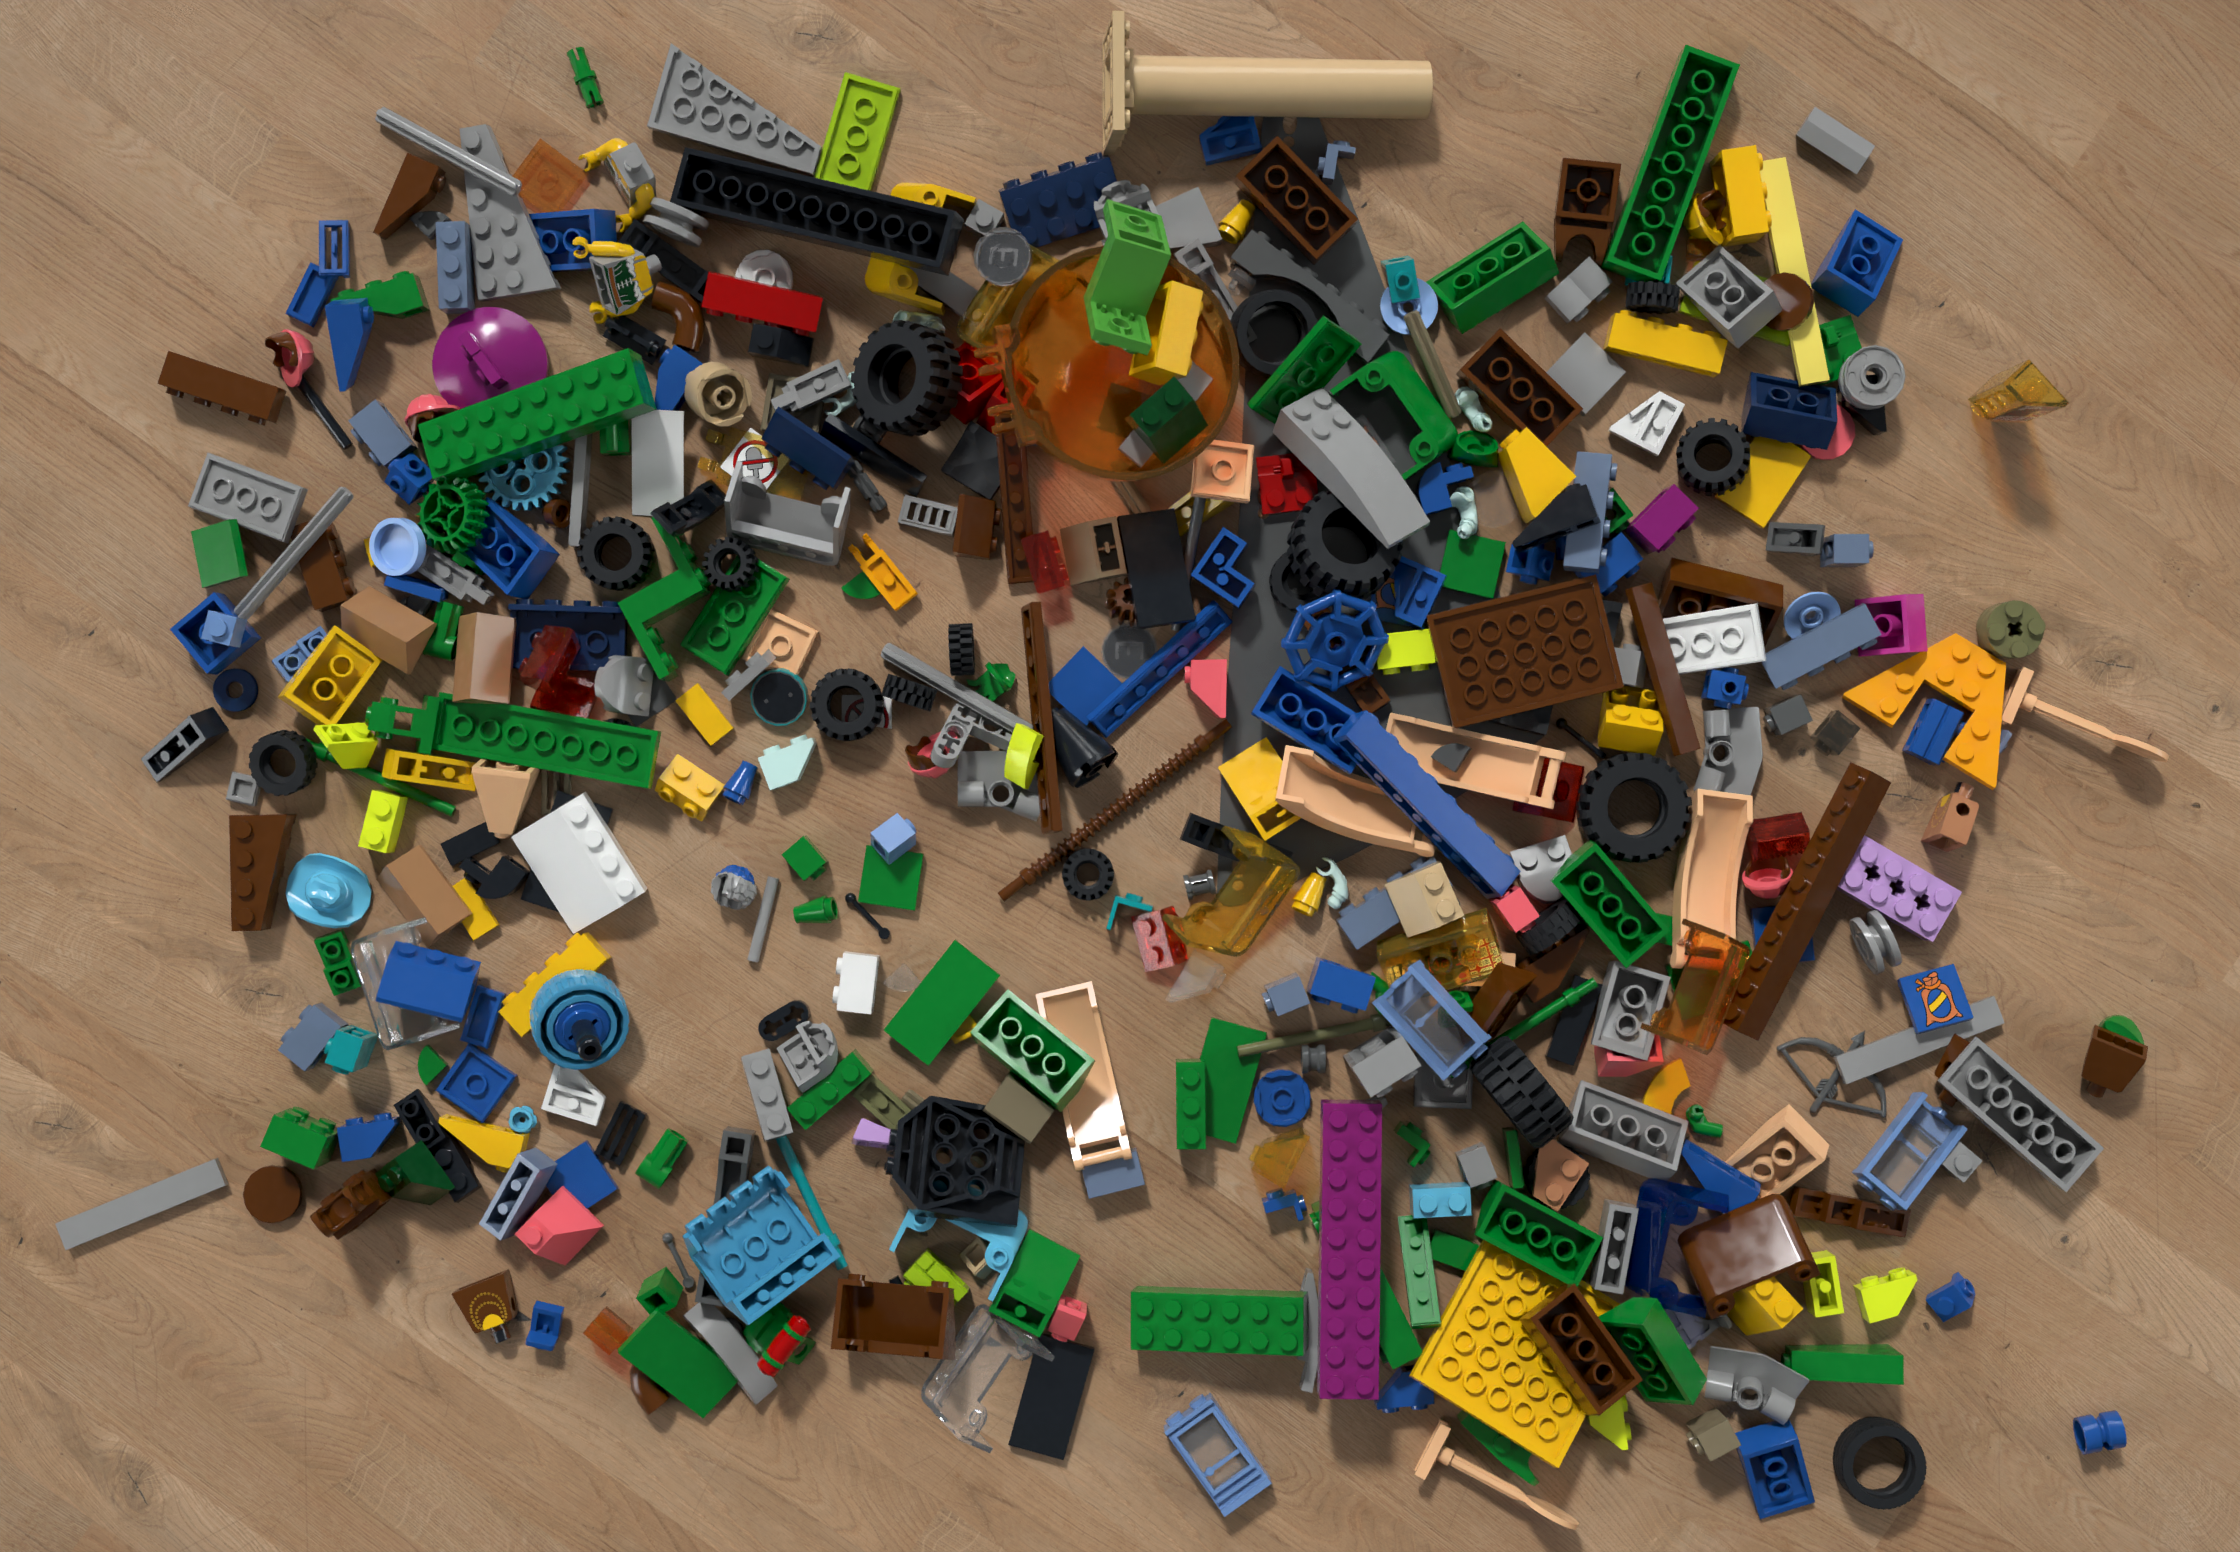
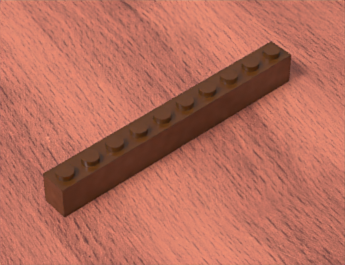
M1850 762L1792 874L1791 880L1788 882L1718 1018L1719 1022L1757 1041L1759 1040L1891 784L1890 781Z

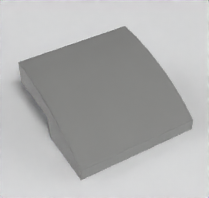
M1584 332L1546 373L1583 408L1580 414L1584 416L1626 371Z

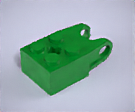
M1462 1410L1457 1415L1460 1423L1503 1465L1529 1484L1536 1486L1539 1483L1529 1468V1458L1532 1453Z

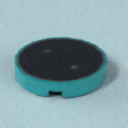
M774 668L762 673L753 683L750 693L751 705L757 716L766 723L775 726L788 725L796 721L805 711L809 700L808 689L803 679L785 668Z

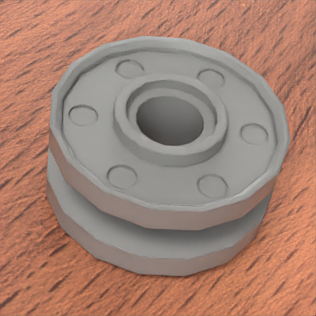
M653 197L650 205L661 214L659 217L645 215L643 223L679 242L700 247L702 240L692 232V229L707 230L709 222L684 207L661 198Z
M1874 345L1863 347L1846 359L1840 368L1838 382L1840 391L1847 402L1856 408L1872 410L1881 408L1895 399L1903 389L1906 376L1904 365L1897 354L1886 347ZM1867 371L1876 374L1877 384H1870L1867 381Z
M1873 909L1866 914L1868 926L1860 917L1850 919L1849 926L1862 959L1868 968L1878 975L1884 972L1885 969L1883 958L1891 967H1896L1902 963V957L1898 943L1888 923L1877 910Z

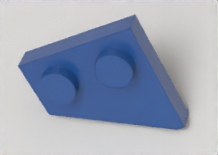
M1222 116L1218 119L1216 125L1207 128L1199 135L1206 166L1257 154L1262 151L1254 116Z
M1401 556L1400 562L1395 568L1394 580L1396 618L1423 629L1426 623V616L1430 615L1447 576Z

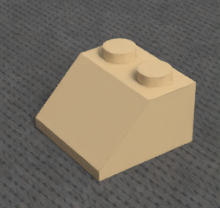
M1436 861L1384 884L1407 937L1438 928L1464 916L1441 862Z

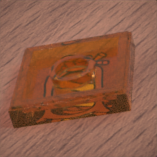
M540 138L516 170L513 177L522 182L519 195L546 213L561 211L588 174Z

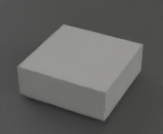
M232 772L226 800L257 806L261 787L256 784L257 782L251 775Z

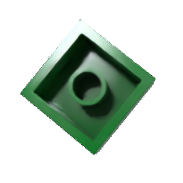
M294 1106L293 1109L289 1108L273 1115L260 1147L314 1170L331 1160L339 1141L337 1128L335 1127L336 1123L326 1118L317 1120L309 1116V1111Z

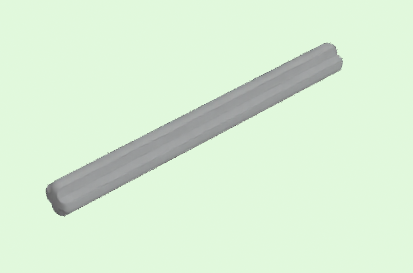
M385 107L377 110L375 118L377 123L511 196L521 192L522 182Z
M339 487L234 608V613L238 617L248 620L351 502L354 497L351 491L346 487Z
M887 643L882 649L881 657L1006 730L1013 733L1016 723L1024 724L1033 729L1034 726L1031 723L892 643Z

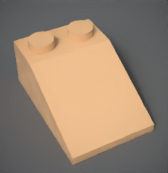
M1788 1104L1764 1123L1725 1163L1761 1184L1760 1193L1755 1199L1756 1201L1771 1194H1781L1824 1162L1829 1144Z

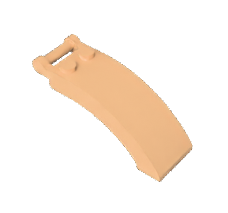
M1390 713L1386 731L1393 734L1398 739L1399 745L1407 753L1412 754L1418 760V765L1426 773L1431 774L1439 784L1548 809L1554 808L1555 801L1552 799L1561 761H1565L1566 752L1460 728L1453 729L1451 726ZM1451 743H1459L1472 748L1457 772L1436 761L1431 755L1438 748ZM1548 757L1550 761L1542 795L1537 797L1536 792L1544 758Z
M1289 745L1285 746L1275 799L1285 809L1312 824L1352 839L1414 852L1423 857L1434 856L1435 846L1424 834L1422 835V841L1414 840L1416 825L1371 779L1353 773L1349 775L1317 756L1313 750Z
M1697 789L1692 798V806L1689 807L1688 814H1692L1691 821L1686 823L1685 830L1687 832L1681 838L1676 866L1670 965L1676 969H1682L1684 966L1717 970L1719 974L1728 975L1732 965L1731 950L1736 944V898L1739 871L1750 825L1753 823V796ZM1685 948L1719 952V959L1685 955Z
M1092 981L1036 994L1040 1016L1095 1060L1080 1091L1062 1110L1076 1172L1085 1170V1166L1115 1159H1133ZM1116 1140L1120 1141V1147L1081 1155L1080 1149Z

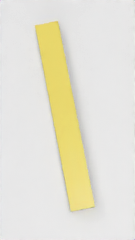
M1786 157L1763 161V170L1760 171L1761 181L1765 182L1767 186V199H1764L1766 211L1769 210L1771 213L1772 226L1769 228V237L1776 273L1796 274L1803 278L1811 287ZM1814 303L1812 313L1808 319H1805L1798 328L1788 331L1799 387L1826 383L1830 380Z

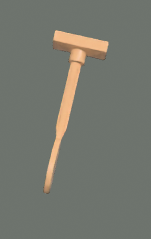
M2025 667L2017 669L2003 701L2002 725H2011L2018 709L2021 708L2028 712H2037L2095 737L2111 740L2115 745L2142 757L2159 762L2168 761L2169 755L2152 745L2127 736L2114 734L2101 725L2038 700L2037 696L2026 692L2034 671Z
M1440 1418L1414 1469L1416 1476L1425 1480L1436 1461L1445 1466L1449 1464L1513 1499L1525 1502L1532 1509L1553 1522L1569 1529H1577L1578 1521L1565 1511L1543 1499L1526 1495L1517 1486L1454 1454V1450L1444 1446L1451 1431V1424Z

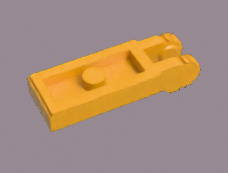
M865 533L862 536L863 542L875 553L871 558L866 561L861 551L853 544L848 549L861 564L859 567L897 612L916 597L918 593L884 550L879 549L871 537Z

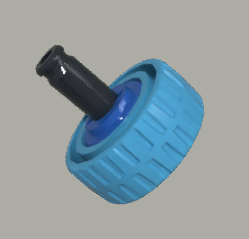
M569 970L557 974L546 981L537 991L529 1011L532 1035L540 1052L550 1062L563 1068L583 1070L607 1062L620 1050L629 1032V1013L619 988L605 975L592 970Z

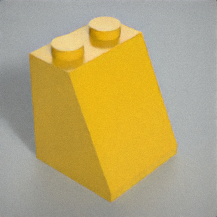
M1527 427L1521 432L1515 429L1499 444L1503 449L1498 453V459L1520 516L1525 523H1528L1535 519L1572 482L1576 475Z
M1771 1277L1733 1293L1735 1305L1727 1313V1316L1746 1336L1782 1329L1803 1308L1775 1277Z

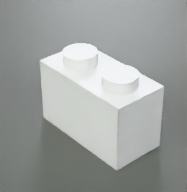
M845 951L843 958L838 957L836 974L840 975L839 986H834L832 1000L833 1003H837V1011L863 1014L873 1013L880 955Z

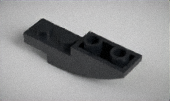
M416 1089L393 1105L415 1143L421 1140L424 1142L455 1186L449 1192L454 1202L459 1203L482 1187L470 1167L472 1162L456 1137L438 1123L441 1116L419 1089Z

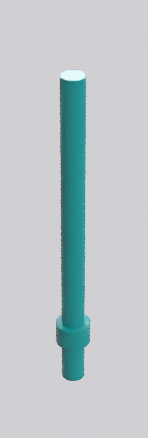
M787 1136L777 1138L776 1142L820 1234L825 1233L840 1255L834 1261L837 1270L843 1269L848 1264L839 1247L841 1242L837 1234L832 1232Z

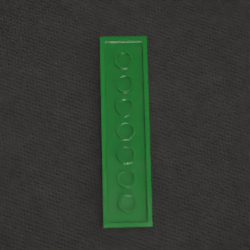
M439 692L438 697L440 701L431 749L652 789L661 731L511 704L452 702L453 694Z

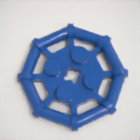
M1333 589L1332 593L1308 604H1300L1296 608L1297 613L1285 638L1281 639V647L1285 649L1294 670V678L1298 681L1304 680L1328 688L1330 692H1336L1339 687L1365 676L1370 677L1373 674V667L1384 645L1389 641V635L1385 633L1376 611L1377 605L1372 600L1365 601L1342 593L1340 589ZM1333 605V612L1323 613L1318 619L1312 616V614ZM1341 605L1360 612L1355 617L1341 613ZM1307 620L1311 626L1305 639H1297ZM1368 620L1372 635H1364L1361 624ZM1339 636L1342 643L1336 644L1334 648L1330 647L1331 643L1329 641ZM1366 645H1371L1364 661H1361L1360 658ZM1297 649H1307L1310 660L1306 664H1303ZM1344 666H1357L1350 671L1338 675V672L1342 671ZM1319 667L1330 671V675L1326 676L1313 670Z

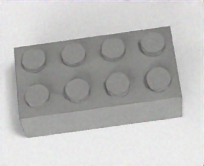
M1389 1026L1343 1055L1354 1075L1370 1097L1374 1095L1378 1098L1384 1096L1393 1089L1391 1086L1393 1083L1400 1079L1403 1082L1411 1079L1418 1073L1416 1069L1421 1066L1404 1037L1392 1026Z

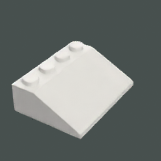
M586 791L511 836L573 934L633 900L647 889Z

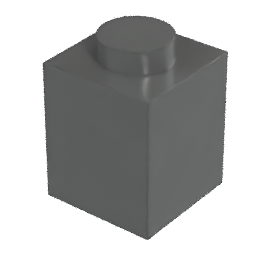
M1801 694L1794 695L1763 709L1766 715L1763 717L1765 726L1769 732H1774L1775 735H1783L1813 721Z

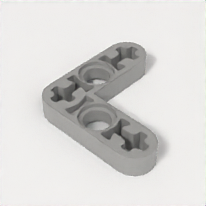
M959 702L953 707L933 746L930 755L931 761L941 768L952 767L956 763L969 735L1007 751L1012 732ZM983 725H992L997 731H988ZM948 732H957L961 738H952ZM945 746L950 748L947 755L942 754Z

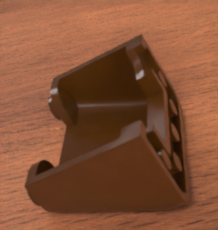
M1780 1194L1765 1196L1688 1228L1677 1239L1711 1320L1725 1315L1733 1309L1735 1305L1733 1293L1787 1271L1793 1281L1805 1282L1821 1275L1786 1199Z
M848 1274V1279L838 1278L831 1349L955 1360L954 1289L948 1288L949 1282L931 1281V1286H916L865 1281L866 1275Z

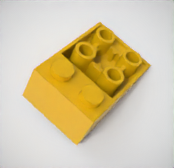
M1267 737L1218 767L1264 841L1301 819L1275 801L1282 760Z

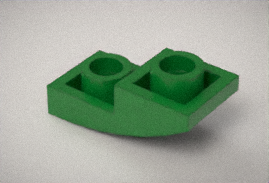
M343 928L315 938L314 943L325 966L323 972L333 995L336 996L361 987L362 983L358 968Z

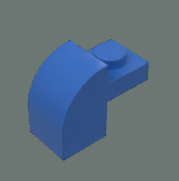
M1439 462L1423 473L1416 487V498L1426 515L1449 510L1452 507L1447 486L1471 480L1474 477L1471 466L1463 467V464L1459 463L1446 467L1447 472L1443 473Z

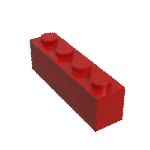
M709 271L701 307L707 308V314L723 317L724 312L736 315L735 320L752 323L753 319L762 320L766 326L781 328V325L793 327L792 332H795V334L809 336L810 331L816 333L823 297Z

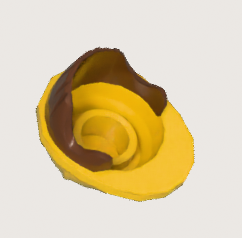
M1715 189L1701 194H1694L1683 219V224L1690 235L1695 238L1710 239L1717 246L1723 243L1722 229L1726 227V223L1721 220V214L1726 206V201L1719 190Z

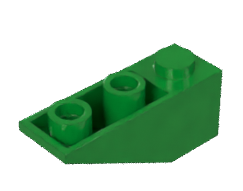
M409 271L396 273L392 276L393 279L382 282V280L368 282L365 284L366 288L358 291L354 289L343 290L338 293V297L330 299L333 301L367 298L368 305L372 307L374 314L400 319L430 310L420 277L414 273H409Z

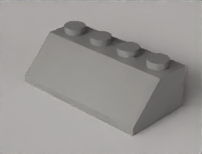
M1583 1080L1579 1082L1568 1107L1574 1116L1572 1124L1559 1134L1557 1142L1665 1184L1677 1172L1689 1121Z

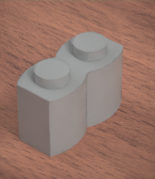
M1589 256L1544 299L1566 323H1569L1572 319L1577 323L1589 312L1586 306L1595 299L1599 303L1611 292L1608 286L1613 281Z

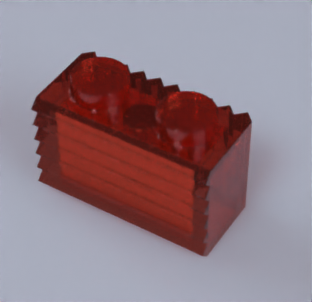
M1802 812L1754 819L1750 825L1745 842L1755 862L1758 859L1762 861L1764 858L1766 860L1769 858L1774 859L1775 857L1780 858L1786 855L1803 854L1810 841V831Z

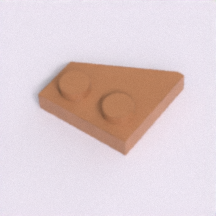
M1552 1139L1544 1147L1538 1148L1532 1195L1558 1212L1590 1163Z

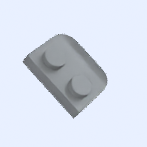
M1129 180L1117 181L1102 189L1100 199L1094 201V210L1105 240H1107L1108 232L1103 208L1107 199L1158 214L1147 186L1143 183L1140 186L1132 185Z
M621 655L608 657L609 661L604 667L598 668L594 684L595 695L600 697L604 703L603 709L612 713L649 717L654 669L647 658Z
M1565 835L1510 852L1514 865L1521 871L1517 876L1519 886L1527 897L1530 896L1542 904L1556 903L1565 898L1550 881L1567 858L1572 855Z
M805 1021L798 1024L796 1028L799 1033L777 1047L781 1058L802 1093L827 1077L833 1071L837 1062L838 1047L835 1035L823 1022L821 1024H813L810 1021Z

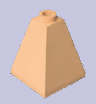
M483 758L472 766V775L489 832L494 833L495 837L511 838L512 834L517 830L541 769Z

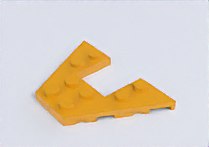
M1955 633L1927 648V652H1919L1844 693L1843 699L1890 728H1893L1922 683L1927 684L1973 712L1942 760L1989 789H1995L1997 785L2006 674L2005 662Z

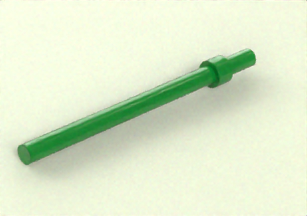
M306 738L313 745L312 748L317 755L316 759L323 762L328 760L339 765L323 742L318 744ZM369 766L366 768L347 769L450 817L456 811V806L399 780L382 777V772Z
M1592 977L1575 989L1572 987L1562 993V997L1485 1045L1489 1047L1497 1039L1508 1036L1512 1041L1566 1007L1570 1006L1572 1008L1580 1003L1582 997L1599 987ZM1472 1056L1465 1062L1468 1068L1471 1060L1474 1059Z

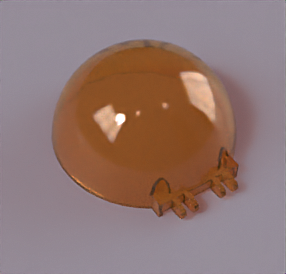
M1104 246L1089 248L1058 261L1041 274L1025 292L1016 308L1011 323L995 326L992 330L994 345L974 351L976 358L997 356L999 363L984 365L978 369L979 376L1001 373L1008 403L988 408V415L999 416L1011 413L1012 421L996 424L991 427L994 434L1015 431L1018 447L1036 444L1049 457L1062 466L1090 478L1114 482H1132L1156 478L1180 468L1197 457L1213 442L1222 430L1230 415L1238 390L1240 366L1237 340L1228 315L1217 296L1194 272L1170 258L1159 285L1173 280L1203 291V310L1198 317L1196 326L1198 336L1195 344L1192 346L1190 358L1213 378L1211 383L1195 401L1208 426L1166 463L1162 464L1153 453L1140 468L1118 450L1120 445L1133 431L1125 418L1163 385L1159 386L1129 376L1133 354L1117 346L1100 345L1091 339L1084 295Z

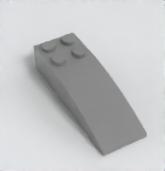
M1323 387L1280 410L1273 433L1387 549L1430 524V520L1415 495L1382 449Z
M1976 1036L1937 1080L2013 1151L2052 1185L2065 1192L2071 1188L2104 1149Z

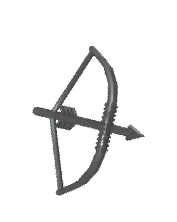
M1865 1030L1851 1038L1853 1043L1847 1051L1863 1046ZM1800 1037L1777 1046V1050L1783 1053L1816 1096L1815 1101L1810 1107L1811 1113H1815L1822 1102L1879 1114L1883 1118L1886 1117L1885 1090L1875 1074L1869 1075L1866 1078L1874 1085L1880 1096L1881 1110L1832 1099L1838 1091L1835 1084L1840 1076L1838 1068L1836 1067L1829 1079H1821L1815 1088L1785 1050L1790 1046L1801 1044L1813 1045L1823 1049L1833 1058L1845 1053L1834 1044L1818 1038Z

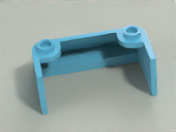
M943 1181L933 1182V1187L936 1191H947V1186ZM971 1185L968 1186V1192L972 1196L982 1195L981 1190ZM909 1209L889 1250L895 1251L906 1227L918 1232H924L934 1225L937 1218L915 1216ZM1021 1210L1018 1212L1017 1227L947 1220L990 1242L985 1251V1261L990 1268L999 1272L988 1296V1300L992 1302L1028 1228L1027 1216Z

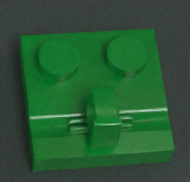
M1851 314L1819 325L1830 380L1816 385L1822 386L1838 380L1840 368L1846 359L1862 349Z

